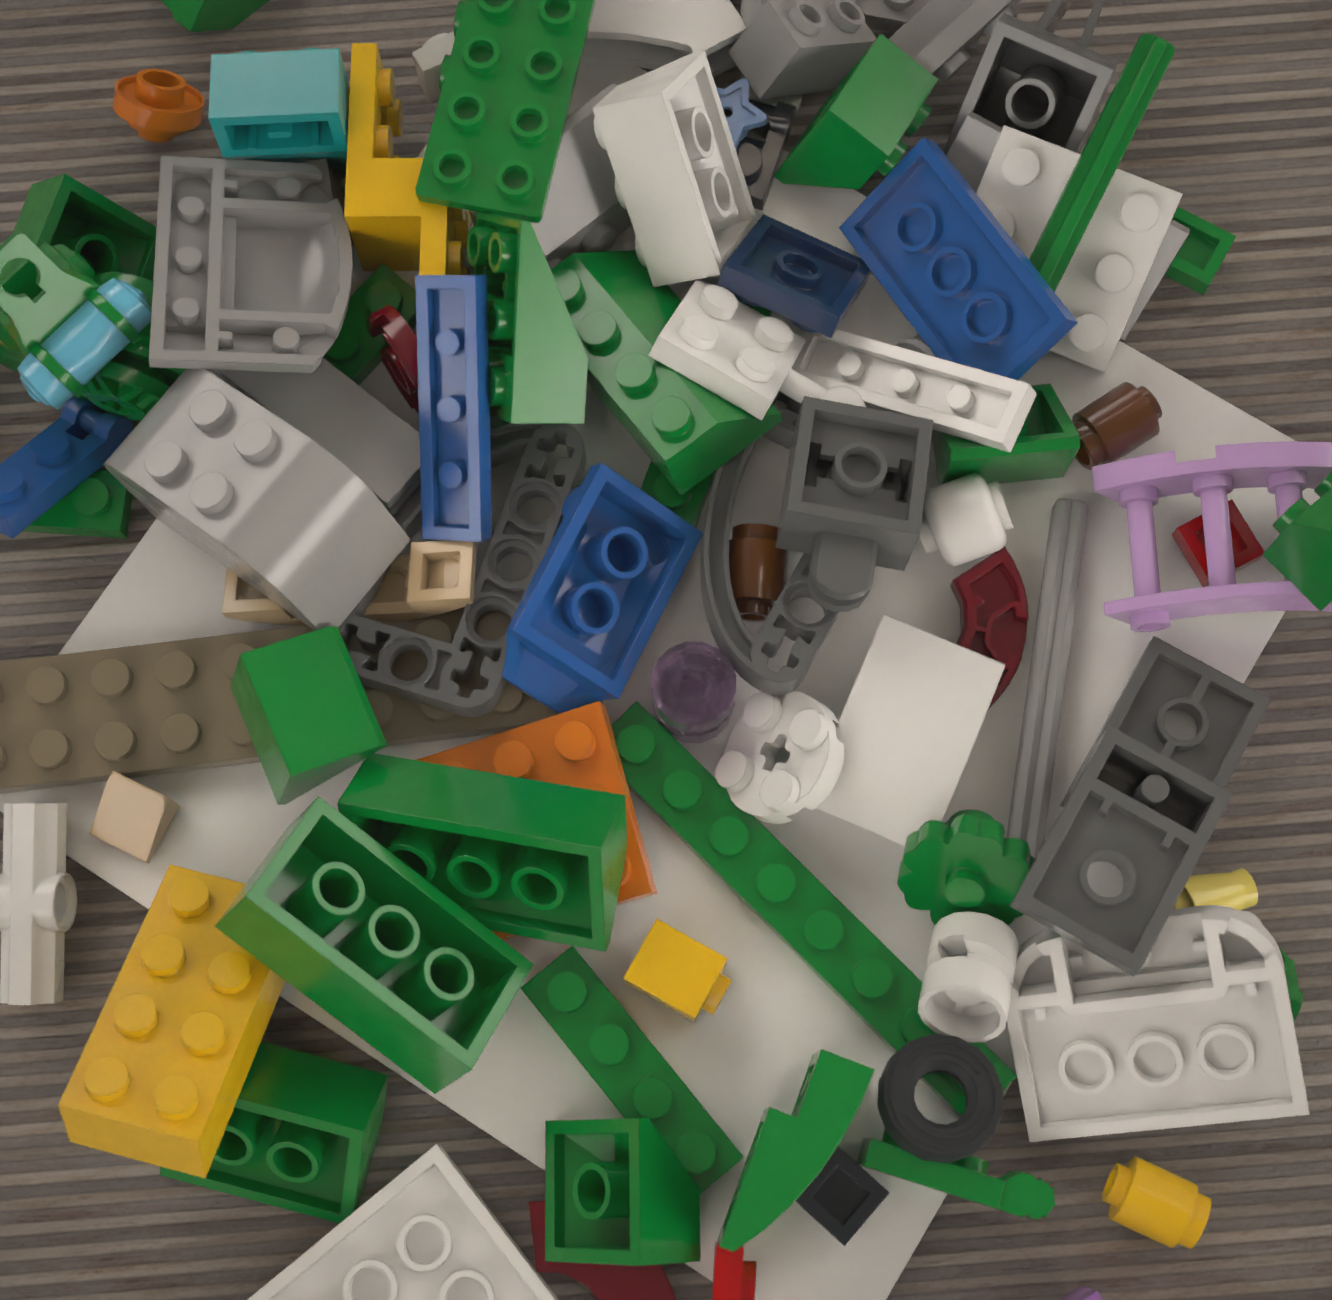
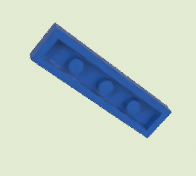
M415 275L422 539L483 542L492 539L487 275Z

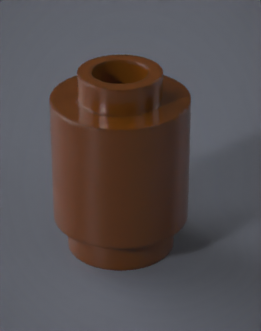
M1123 382L1073 414L1072 423L1080 435V448L1075 456L1076 460L1084 468L1092 470L1094 466L1120 460L1157 436L1160 431L1158 419L1162 417V410L1155 396L1144 386L1136 388L1129 382Z
M748 523L736 525L732 529V539L729 540L730 580L734 599L743 621L764 622L787 583L789 550L775 548L778 527L767 524Z

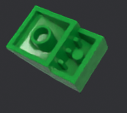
M820 1049L811 1057L792 1114L790 1115L771 1107L764 1109L717 1239L720 1247L732 1252L736 1251L763 1232L793 1205L819 1175L841 1143L862 1103L875 1069Z

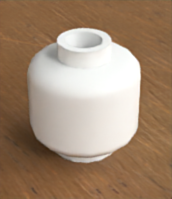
M973 473L931 488L925 493V514L922 515L921 541L927 554L939 550L943 559L950 565H962L1001 550L1006 544V531L1014 529V524L997 481L987 484L981 475Z

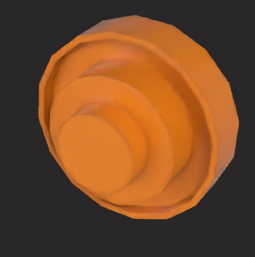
M144 69L135 75L123 77L115 83L113 110L130 127L137 130V134L147 141L156 143L170 142L173 140V137L195 129L202 122L203 95L197 89L187 84L181 76L173 72L161 69Z

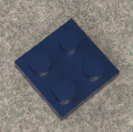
M763 214L724 264L717 285L729 290L738 300L747 305L764 307L790 319L801 330L810 333H821L832 338L866 285L871 270L862 258Z

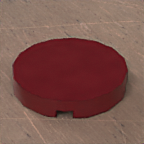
M388 304L367 316V329L372 338L382 334L387 346L380 351L382 355L380 359L406 403L411 409L414 408L419 413L417 337L400 313Z

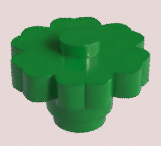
M974 809L961 810L953 814L946 823L929 820L919 828V831L917 830L908 835L905 842L903 859L900 862L897 885L904 893L906 904L915 910H930V918L935 925L941 918L952 913L972 911L988 914L1009 926L1014 921V918L1024 915L1009 905L1035 860L1030 855L1029 844L1020 838H1004L1005 831L1002 824L989 814Z

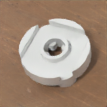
M792 691L785 695L774 696L763 692L755 693L746 702L743 715L729 736L724 755L716 765L715 777L718 784L727 789L732 802L738 808L767 823L784 824L794 821L787 816L796 814L803 807L811 811L824 802L834 788L844 762V742L836 738V727L833 722L838 724L839 722L835 714L827 706L802 692ZM783 747L791 752L785 764L780 762L775 765L777 754Z

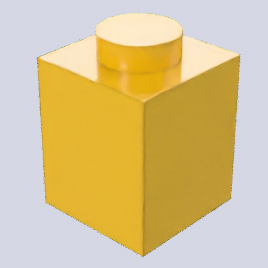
M657 918L623 977L625 984L694 1023L702 1009L714 1015L732 982V979L722 974L728 958Z

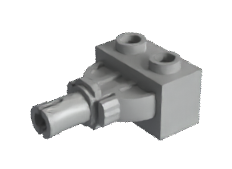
M741 0L740 13L746 29L728 53L744 77L749 81L758 98L766 99L834 91L876 40V37L865 23L864 13L852 0Z

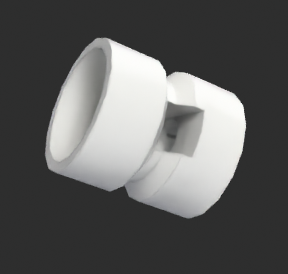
M968 911L945 916L934 926L928 953L927 970L924 973L918 1004V1013L923 1023L939 1035L956 1036L968 1043L996 1038L1006 1029L1012 992L1011 984L1014 980L1019 948L1017 936L1007 924L988 914Z

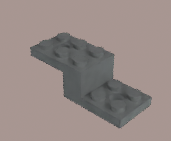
M1153 636L1059 805L1063 809L1009 906L1132 976L1138 974L1233 795L1225 787L1265 713L1271 698ZM1179 709L1189 713L1197 726L1195 738L1180 741L1170 736L1164 727L1163 719L1165 712ZM1106 861L1112 863L1120 870L1124 881L1120 895L1111 898L1103 897L1091 889L1087 880V872L1092 863Z

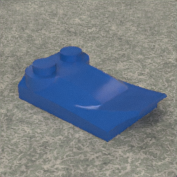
M604 463L591 466L582 484L574 487L565 497L562 507L563 520L506 630L503 680L558 714L597 701L619 699L703 535L697 528Z

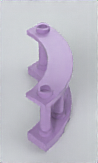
M1287 441L1226 444L1215 446L1216 458L1176 463L1175 451H1169L1092 467L1094 492L1118 502L1120 507L1127 510L1134 597L1104 602L1105 616L1130 624L1131 630L1135 632H1154L1169 628L1171 626L1170 620L1257 611H1319L1285 577L1284 581L1236 584L1227 494L1237 488L1267 487L1269 493L1275 494L1277 518H1279L1296 501L1303 498V490L1307 488L1315 489L1332 472V442ZM1193 493L1194 496L1201 499L1209 586L1161 592L1153 506L1159 502L1161 497ZM1332 602L1322 611L1332 612Z

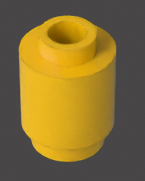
M1137 1156L1132 1157L1126 1166L1119 1163L1114 1165L1102 1192V1201L1110 1204L1109 1219L1170 1248L1180 1244L1188 1249H1192L1205 1229L1211 1210V1198L1199 1193L1196 1183Z

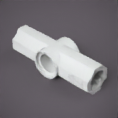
M4 803L3 872L0 874V1003L36 1005L54 1004L63 1001L65 932L72 926L77 909L75 881L71 874L66 873L67 803Z

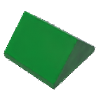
M1050 383L1031 385L1037 395L1011 453L932 429L938 485L973 473L981 475L987 484L995 481L998 484L1064 477L1080 448V435Z
M337 626L321 628L240 654L230 688L278 805H286L388 746Z

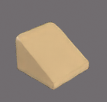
M112 771L106 782L90 835L150 863L180 805L170 798Z

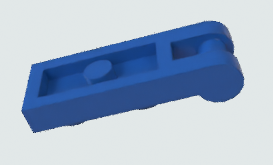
M76 396L71 397L65 403L59 419L0 464V533L13 539L102 467L132 432L133 424L131 420L108 411L102 413L100 407L93 404L90 400L81 397L77 398Z

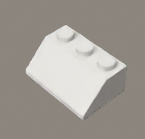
M702 50L616 86L592 108L595 115L594 130L600 146L607 150L616 176L615 192L620 205L628 211L636 235V254L640 263L647 267L653 287L720 275L726 261L758 221L705 50Z

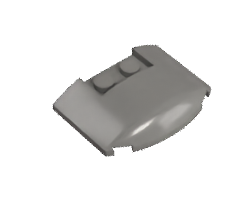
M161 156L149 348L150 367L313 373L321 364V358L338 337L348 310L352 286L353 259L352 244L343 209L338 198L330 200L317 185L322 183L323 174L315 164Z

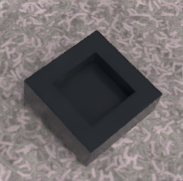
M838 1146L819 1175L795 1202L845 1246L887 1197L889 1192Z

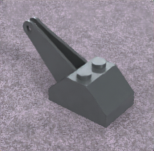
M1052 0L1036 26L1003 13L995 24L943 153L945 155L948 154L967 115L973 112L1001 128L1005 125L1080 154L1119 63L1088 49L1105 0H1095L1079 45L1053 34L1072 0Z

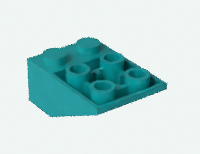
M309 47L291 51L256 52L246 50L229 54H211L208 119L223 158L301 163L327 158L335 171L346 170L350 87L339 48L319 49Z

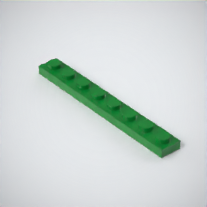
M635 701L611 725L628 788L894 1053L909 1041L937 1034L923 1023L918 1013L923 982L754 816L738 808L732 802L727 789L720 786L716 778L646 709ZM983 1042L970 1043L978 1047L994 1065L1004 1091L1017 1075ZM943 1073L924 1075L921 1080L961 1118L965 1110V1095L957 1081Z

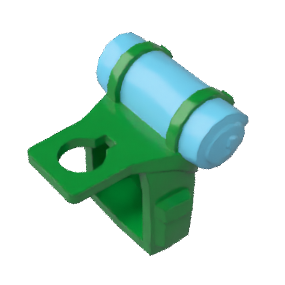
M15 231L0 245V274L4 265L12 259L24 258L25 260L0 283V344L11 352L20 349L25 358L17 370L29 396L37 402H42L46 406H52L59 410L73 395L79 398L86 391L84 386L130 342L135 344L142 338L139 332L151 322L152 312L150 311L149 304L146 302V296L140 289L138 290L131 284L115 278L100 285L93 280L95 271L87 261L63 244L52 246L44 242L38 248L24 233Z

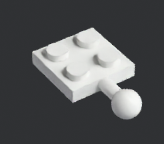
M701 279L695 280L659 334L648 355L760 420L764 418L778 391L801 404L803 397L807 396L865 407L864 400L854 389L847 386H834L826 389L791 369L806 339L792 332L786 323L777 318L762 315L738 301L729 290L718 285H710Z

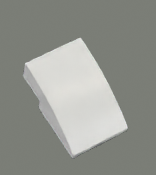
M884 614L839 718V724L837 723L836 738L844 742L845 756L841 773L828 797L816 809L905 846L908 835L917 830L919 831V828L926 821L937 820L942 822L993 699L1005 664Z

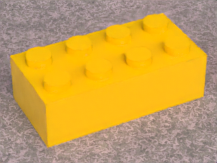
M169 865L58 1104L71 1143L206 1179L285 983L282 977L215 927L245 883Z

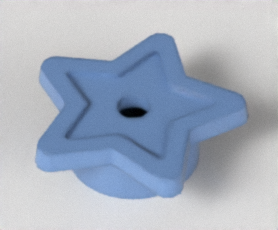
M744 78L725 89L716 87L723 110L728 109L732 111V115L726 117L735 149H737L739 141L748 134L749 129L764 126L768 122L766 114L749 102V81Z

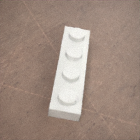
M836 330L832 338L821 333L805 331L802 338L806 339V342L791 368L826 389L834 386H847L854 389L860 394L867 408L934 420V430L1009 453L1012 451L1037 395L1029 383L841 330Z

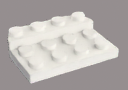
M1219 905L1172 909L1140 972L1135 976L1126 973L1049 928L1038 932L1020 946L1014 980L1011 984L1012 992L1007 1025L1029 1142L1310 1115L1282 954L1275 939L1253 913Z

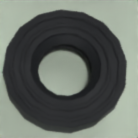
M932 1034L909 1041L888 1060L878 1081L877 1108L886 1132L902 1150L923 1161L950 1163L972 1156L993 1137L1003 1114V1087L994 1065L978 1047L956 1036ZM943 1073L954 1078L962 1087L965 1095V1110L961 1118L956 1122L937 1124L926 1119L918 1110L914 1100L915 1087L918 1080L924 1075Z

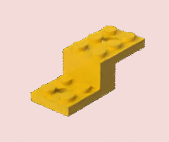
M352 43L344 218L363 271H375L383 263L392 271H419V275H470L469 268H464V248H467L468 233L472 227L469 211L418 200L415 189L423 158H400L399 155H393V137H402L403 108L401 100H395L393 69L383 68L377 43Z

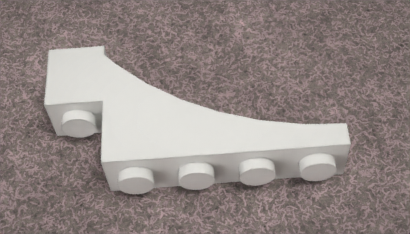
M596 0L580 64L627 65L655 70L691 53L705 50L712 75L715 77L736 66L728 52L744 32L746 26L730 0ZM454 31L449 34L441 33L426 41L422 48L412 52L419 83L430 102L438 100L440 97L439 77L444 56L446 54L451 55L455 40Z

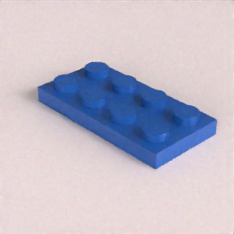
M923 137L839 227L937 358L1019 380L1078 323L934 141Z

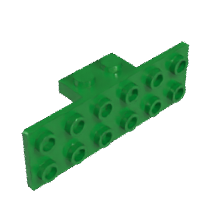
M460 0L458 2L454 17L455 40L451 55L446 54L442 61L439 77L441 93L415 189L419 201L475 212L492 213L532 223H539L542 220L596 0Z

